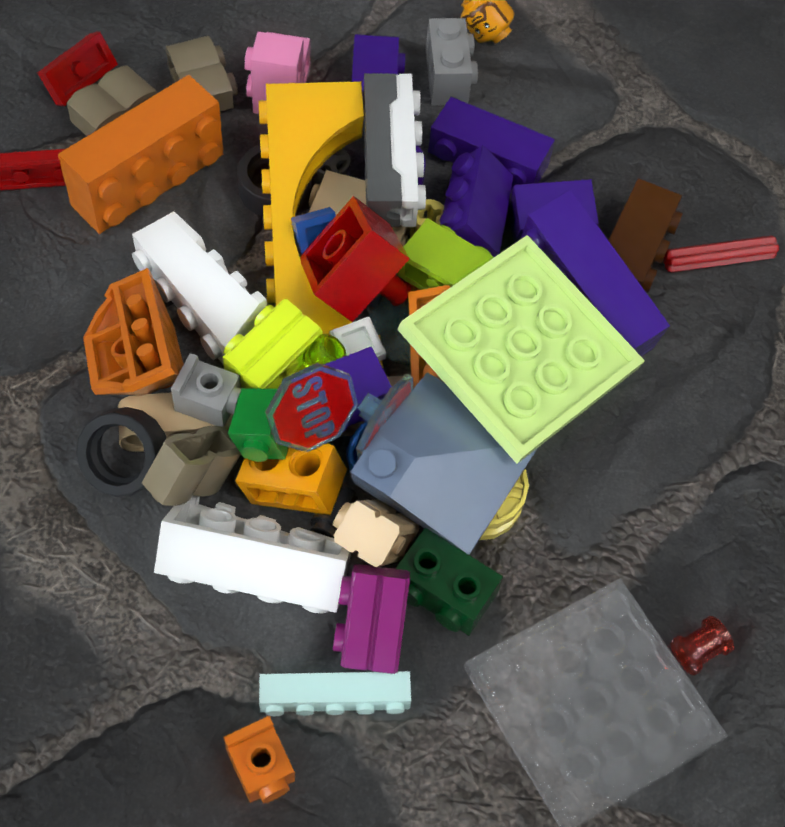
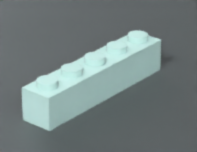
M410 671L398 672L396 674L381 672L260 674L259 678L260 712H266L268 716H281L284 712H296L297 715L308 716L314 714V711H326L329 715H340L344 711H356L358 714L366 715L374 713V710H386L389 714H400L404 710H409L411 704Z

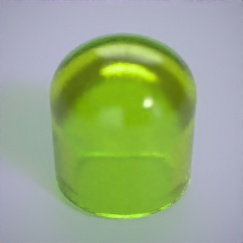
M322 334L305 350L302 356V363L305 370L308 371L345 357L347 354L345 347L336 337Z

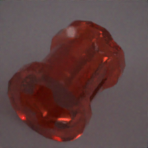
M708 616L703 619L700 628L685 637L678 635L670 643L677 661L686 672L694 676L701 672L703 664L717 655L726 656L734 651V643L729 631L714 616Z

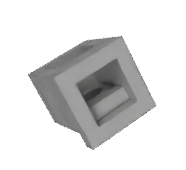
M192 353L187 357L171 387L175 411L221 427H225L230 415L234 414L241 392L240 375L199 361L198 356Z

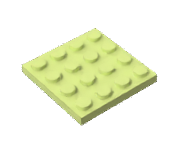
M528 235L401 321L397 329L516 464L629 377L645 361Z

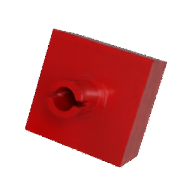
M355 196L346 203L300 256L302 267L314 295L351 322L362 313L378 294L389 300L392 305L399 306L407 299L408 292L411 291L410 284L396 275L410 259L397 235L387 221Z

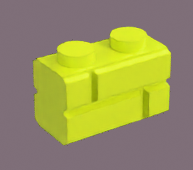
M283 299L276 307L272 305L266 306L257 315L254 321L255 327L245 336L237 334L228 342L223 351L225 354L223 356L224 370L240 375L241 387L279 389L289 377L323 346V331L308 316H304L301 310L288 299Z

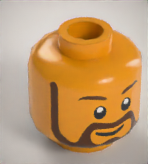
M464 0L461 6L464 9L460 18H466L467 29L479 43L492 40L496 44L511 32L509 25L514 18V11L506 0Z

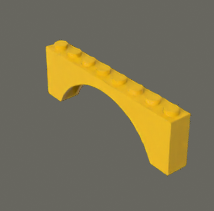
M361 82L266 84V100H258L259 123L268 125V134H260L261 159H269V169H261L262 193L271 194V205H263L264 230L272 229L273 241H265L266 266H274V278L266 279L267 304L276 303L277 306L283 299H288L301 310L304 316H308L323 331V346L292 376L339 359L329 338V331L352 323L314 295L298 254L291 218L296 216L297 208L306 186L324 162L346 145L362 138L364 111ZM288 379L284 384H290V380Z

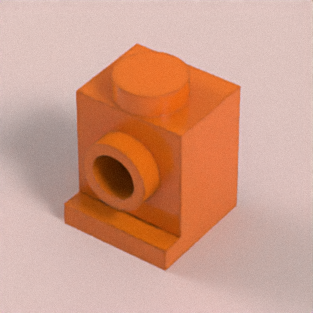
M270 716L224 737L226 751L250 803L260 798L263 803H268L283 796L290 790L288 785L295 782V771L274 729ZM264 753L270 756V763L265 767L259 768L252 763L253 758Z

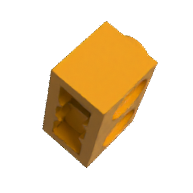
M325 441L310 448L290 443L286 459H267L264 462H255L244 458L235 482L251 504L331 515L347 468L334 445Z

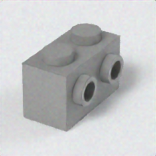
M429 18L426 60L431 105H445L450 96L468 103L471 84H477V61H471L470 57L474 54V35L467 34L466 18Z

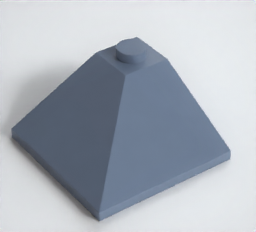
M427 372L375 434L350 473L355 485L424 529L427 528L470 555L537 449L516 464L443 381Z

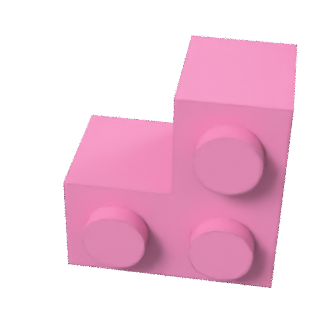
M257 32L254 47H247L245 55V70L251 71L247 80L246 95L247 97H252L253 113L259 114L258 100H266V84L306 83L310 68V38L271 32Z

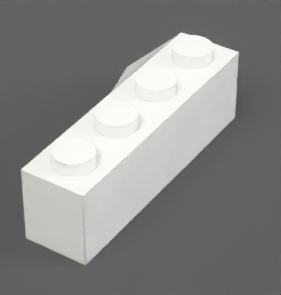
M172 212L132 234L135 252L132 253L133 260L140 271L146 268L150 270L162 299L165 302L172 301L178 308L177 313L183 325L189 331L195 329L201 337V344L208 356L213 360L218 358L223 364V356L225 355L223 351L228 342L237 334L245 336L255 327L254 321L257 315L267 306V299L259 291L250 295L245 288L247 286L246 279L238 271L229 275L223 257L214 249L206 253L202 237L179 215Z
M192 496L188 502L173 506L162 520L154 573L167 575L170 580L177 583L198 582L212 585L215 590L222 593H236L239 591L257 595L260 600L268 603H281L285 601L302 605L304 609L313 613H326L328 611L337 613L340 605L339 596L342 576H347L351 552L336 544L334 538L300 527L293 528L288 533L282 531L279 523L269 517L260 515L256 518L244 519L235 515L236 507L221 502L217 503L215 508L199 504L200 496Z

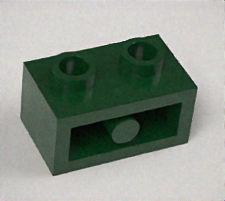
M427 528L422 531L396 567V569L410 572L407 597L409 605L414 607L423 606L435 614L436 620L442 626L453 632L460 630L470 636L497 596L503 580L502 575Z

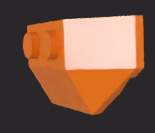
M146 268L109 285L105 293L107 299L96 311L83 337L91 389L95 395L151 394L160 389L171 387L184 365L175 327L150 270Z

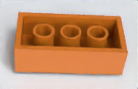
M188 74L58 153L71 206L98 234H101L110 227L119 225L127 216L141 207L150 205L158 196L172 187L181 185L189 176L203 167L215 163L219 157L224 155L219 102Z

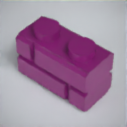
M356 564L353 566L352 577L342 576L339 604L348 605L346 624L336 623L333 651L342 652L340 666L389 674L398 673L410 582L409 571Z

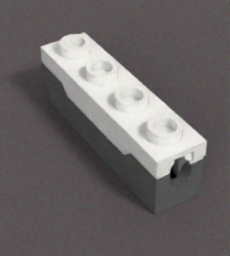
M364 73L363 111L366 206L387 221L391 227H400V225H403V227H416L418 210H425L426 187L425 185H418V177H423L424 154L416 153V146H421L422 121H414V115H420V91L413 90L412 74Z

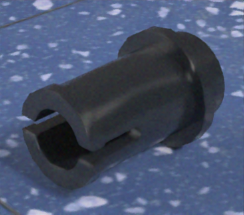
M341 485L331 515H314L310 521L311 531L334 538L333 535L337 530L333 526L334 519L346 502L351 504L357 501L358 496H355L356 493L349 487Z

